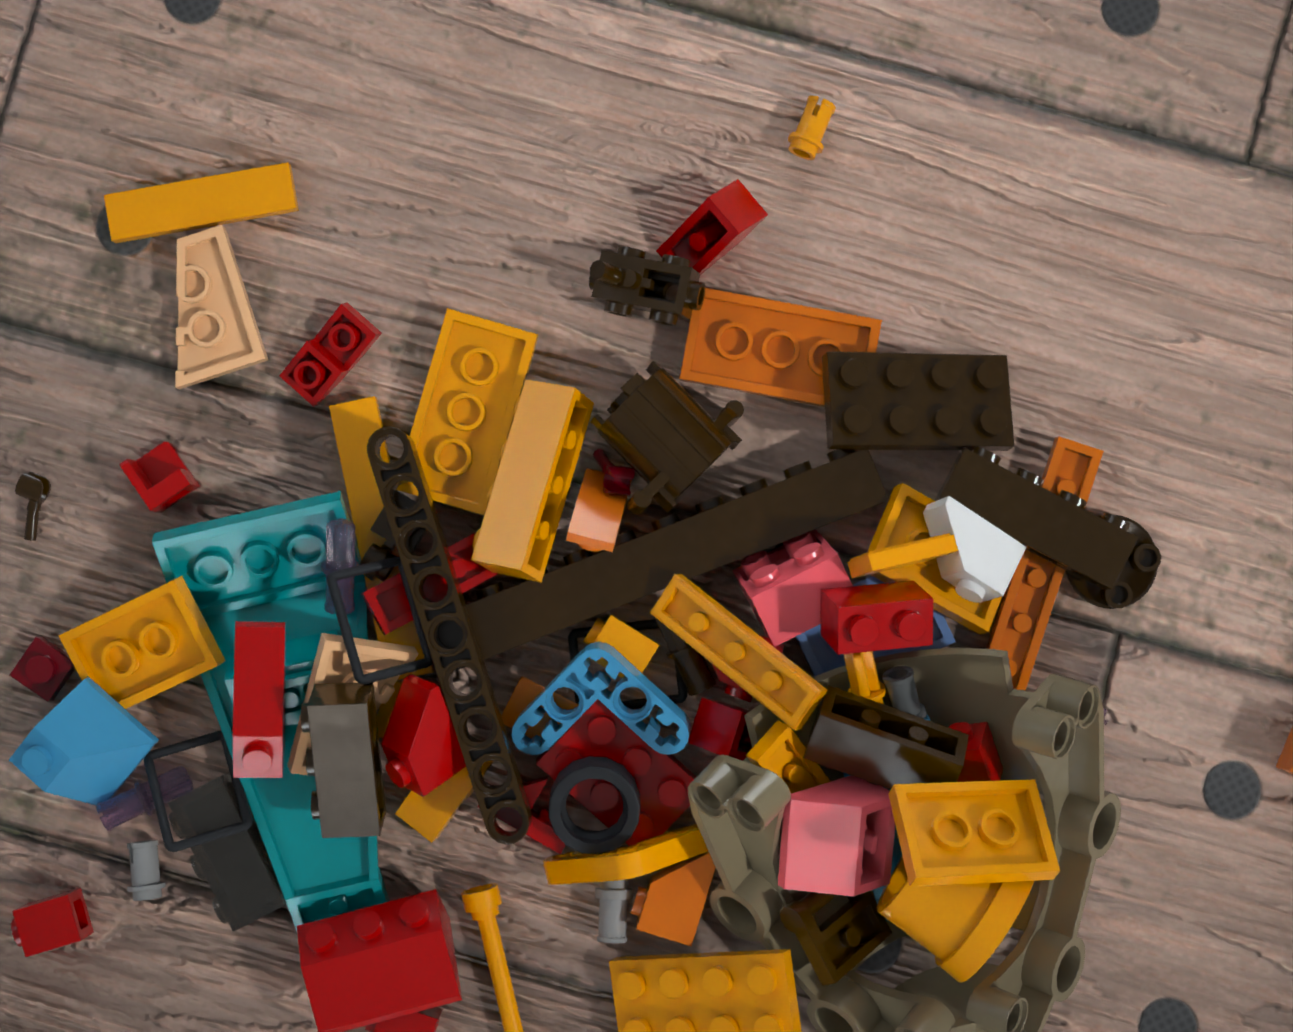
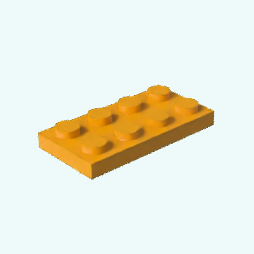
M447 308L410 433V437L416 446L433 501L485 515L487 493L495 482L501 462V447L504 441L508 439L514 419V404L517 397L521 395L525 379L527 378L538 341V334ZM411 482L403 483L396 489L418 496V490Z
M790 949L616 957L609 961L618 1032H802Z

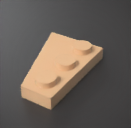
M219 225L177 239L176 296L178 297V327H176V346H178V371H175V388L180 390L268 361L226 228L223 225Z
M321 633L304 703H308L315 684L358 683L354 678L342 636ZM353 637L363 674L413 662L418 656V652L413 646ZM400 675L373 682L376 712L382 703L386 705L394 693L395 689L393 686ZM300 714L288 761V768L292 774L307 775L306 751L308 747L312 746L310 732L303 733Z

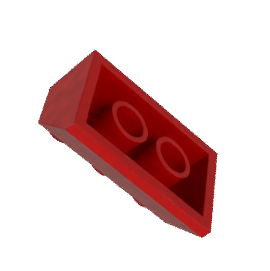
M436 889L297 926L300 967L318 1032H344L462 1000L450 918Z

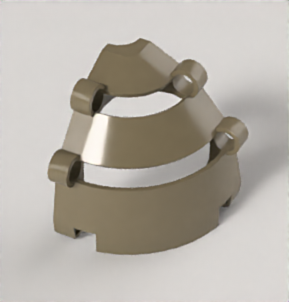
M926 649L874 658L878 679L885 685V688L886 684L883 681V673L897 666H909L913 669L919 702L925 705L931 722L946 727L957 722H967L969 724L988 722L1003 766L1001 780L1035 779L1039 794L1044 795L1047 824L1060 872L1053 880L1034 881L1019 915L1011 928L1024 931L1014 950L1000 965L985 963L971 978L962 983L957 982L940 967L921 972L907 979L895 989L874 983L856 973L855 970L871 955L897 939L907 936L905 932L892 922L887 921L892 934L837 983L822 986L795 933L789 931L780 918L782 908L793 900L800 901L810 893L798 890H791L789 892L787 889L778 886V855L780 854L783 813L785 806L791 800L788 786L776 773L752 764L748 758L742 761L728 755L716 756L690 783L688 796L691 812L722 880L711 892L709 898L714 914L728 930L742 939L760 941L767 950H791L794 979L811 998V1001L807 1004V1014L817 1032H1042L1054 1002L1066 1000L1074 991L1080 979L1085 960V944L1082 938L1077 937L1095 862L1096 859L1102 857L1109 850L1118 831L1121 815V805L1117 795L1104 791V710L1100 691L1096 685L1058 674H1050L1035 692L1013 689L1008 651L996 649ZM846 665L812 677L826 689L828 685L844 691H848L850 688ZM886 689L883 702L884 705L891 707ZM822 700L802 729L794 731L805 747ZM762 704L744 715L752 748L777 720L783 722ZM817 763L830 781L844 778L843 772ZM837 895L813 915L818 927L849 901L847 896Z

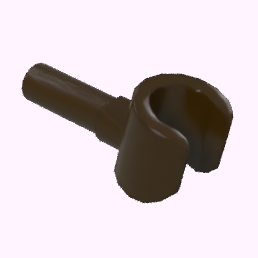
M34 472L21 474L15 488L17 495L29 499L24 539L36 541L41 504L44 503L51 491L49 480Z

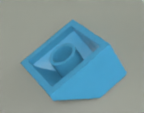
M88 676L31 730L9 761L44 792L103 807L111 800L159 739Z

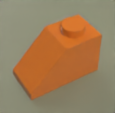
M709 851L675 863L650 876L647 888L638 886L630 914L638 916L636 930L690 947L692 946L716 869Z

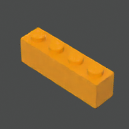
M525 379L521 395L515 401L514 419L508 439L504 441L501 447V462L495 482L488 490L485 515L481 528L476 532L473 540L471 560L491 572L542 583L594 403L575 387Z

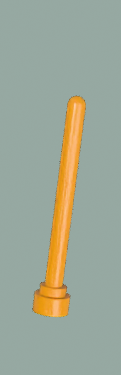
M489 883L469 888L461 892L465 912L471 913L472 920L478 922L504 1032H524L496 915L500 914L498 906L502 904L498 884Z

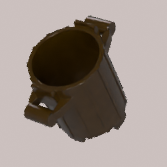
M653 361L646 369L651 375L650 378L645 381L636 373L620 388L623 392L607 409L611 416L606 421L598 414L590 421L605 441L648 483L645 488L635 491L628 500V509L633 514L644 512L652 502V498L668 513L677 504L674 500L728 448L733 450L742 441L730 428L744 413V406L741 402L731 400L714 420L663 367L660 368Z

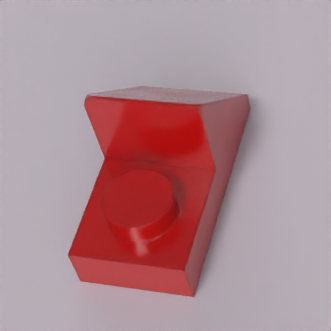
M549 776L524 782L523 786L532 813L531 824L525 835L561 854L566 845L553 831L548 816L549 809L542 808L540 813L532 809ZM505 807L497 811V819L515 829H519L522 826V817L516 809Z

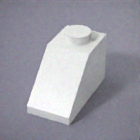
M950 496L928 504L923 515L929 536L935 537L950 533V535H954L958 549L957 552L936 559L941 577L956 587L955 591L959 596L971 602L981 603L1004 596L1026 546Z

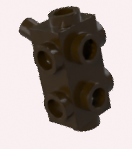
M618 246L617 253L602 250L600 260L592 263L589 276V287L593 290L591 297L601 303H605L604 311L607 313L632 317L633 309L650 312L648 320L652 322L676 326L678 318L690 320L692 310L699 311L703 305L705 283L699 282L700 273L689 267L691 261L688 259L664 254L662 261L645 259L646 252L642 250ZM672 285H678L676 299L667 300V289Z

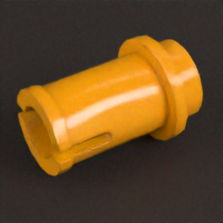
M808 96L807 104L797 129L788 136V141L790 142L789 151L806 160H814L816 154L822 153L824 146L821 141L830 118L836 109L832 102L824 98L821 105H818V96Z

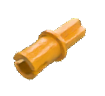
M873 651L844 654L850 688L847 692L884 704L883 697L886 694V688L878 679Z

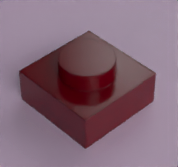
M36 636L9 676L47 702L54 701L74 672L75 667L65 651L43 636Z

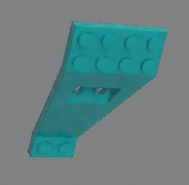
M341 491L154 533L152 544L166 583L183 576L226 660L219 666L200 675L232 760L236 621L286 622L285 755L283 778L239 779L244 788L296 932L298 925L389 902L390 899L379 869L377 836L322 838L320 820H313L311 814V794L313 790H316L315 776L308 777V775L292 774L288 768V761L301 714V706L304 703L308 687L306 684L309 683L321 633L342 636L327 584V577L333 571L358 566L361 562L359 549ZM364 574L337 580L353 637L368 640L367 604L361 593L366 591Z

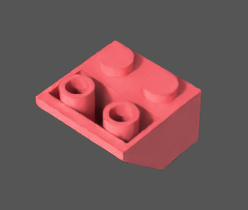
M816 529L784 541V545L768 553L766 551H759L751 554L742 560L740 567L732 570L763 631L774 647L821 624V589L853 586L838 553Z
M850 775L792 793L791 800L785 806L783 813L778 886L788 890L854 897L890 884L895 836V821L888 795L890 790Z

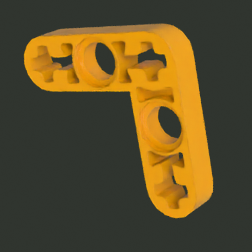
M692 824L628 847H619L616 850L603 854H586L571 851L544 859L543 865L549 885L618 881L649 874L708 852V849L697 824Z

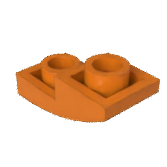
M586 468L566 541L577 543L579 547L588 551L598 552L605 550L613 552L628 496L604 493L603 472Z

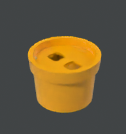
M902 856L891 874L890 884L885 885L877 905V912L935 955V963L957 982L962 983L971 978L1000 945L1019 915L1034 881L910 887Z

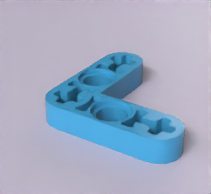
M594 642L584 647L520 713L512 727L511 734L513 743L520 751L530 755L542 754L597 699L653 750L660 754L671 755L681 751L688 742L691 724L685 712L608 643ZM589 657L594 661L599 660L601 657L606 659L608 663L605 671L614 680L619 672L625 675L617 682L613 692L607 689L612 680L602 671L592 674L588 670L591 664ZM562 687L574 690L578 695L579 705L570 710L560 708L554 702V691ZM627 687L639 688L646 695L647 702L645 706L635 710L624 706L620 698L621 691ZM654 705L660 707L656 718L663 725L668 726L672 722L678 725L677 739L672 735L662 738L659 735L661 725L652 716L648 724L642 721L649 716ZM545 712H547L551 719L546 723L541 734L542 737L538 735L532 739L527 737L525 734L528 729L527 724L532 727L535 726L543 718Z

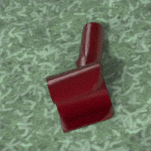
M602 449L595 450L593 457L604 474L603 492L606 494L630 496V480L634 479V468L615 466Z

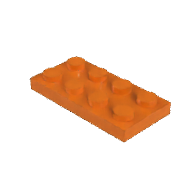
M705 288V297L699 311L692 310L679 381L825 407L822 356L826 352L876 353L882 320Z

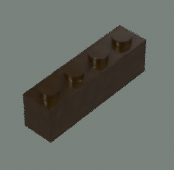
M975 446L973 452L967 448L960 451L934 501L950 496L1026 546V550L1103 590L1113 589L1139 537L1127 532L1130 527L1129 523L1107 512H1104L1101 518L1084 509L1087 504L1085 500L1070 492L1061 490L1059 495H1056L1042 488L1044 480L1025 469L1018 468L1016 473H1013L998 465L1001 458L987 449Z

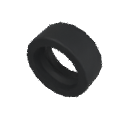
M588 756L572 761L558 773L550 791L548 816L554 833L566 846L586 854H603L613 851L631 838L639 823L640 793L635 778L623 765L607 757ZM587 779H603L612 783L618 789L623 800V812L618 821L610 828L600 831L585 830L575 825L569 818L566 810V799L571 789L579 782Z

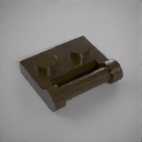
M871 891L854 897L847 896L849 901L819 927L813 915L837 895L810 892L800 901L793 900L781 909L780 918L782 923L789 931L795 933L822 986L837 983L892 934L884 916L877 912L878 904Z

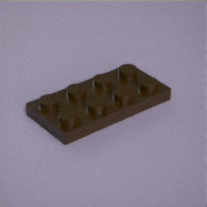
M826 352L822 356L827 449L962 451L967 448L973 451L975 446H979L989 451H1008L1015 447L1007 355Z

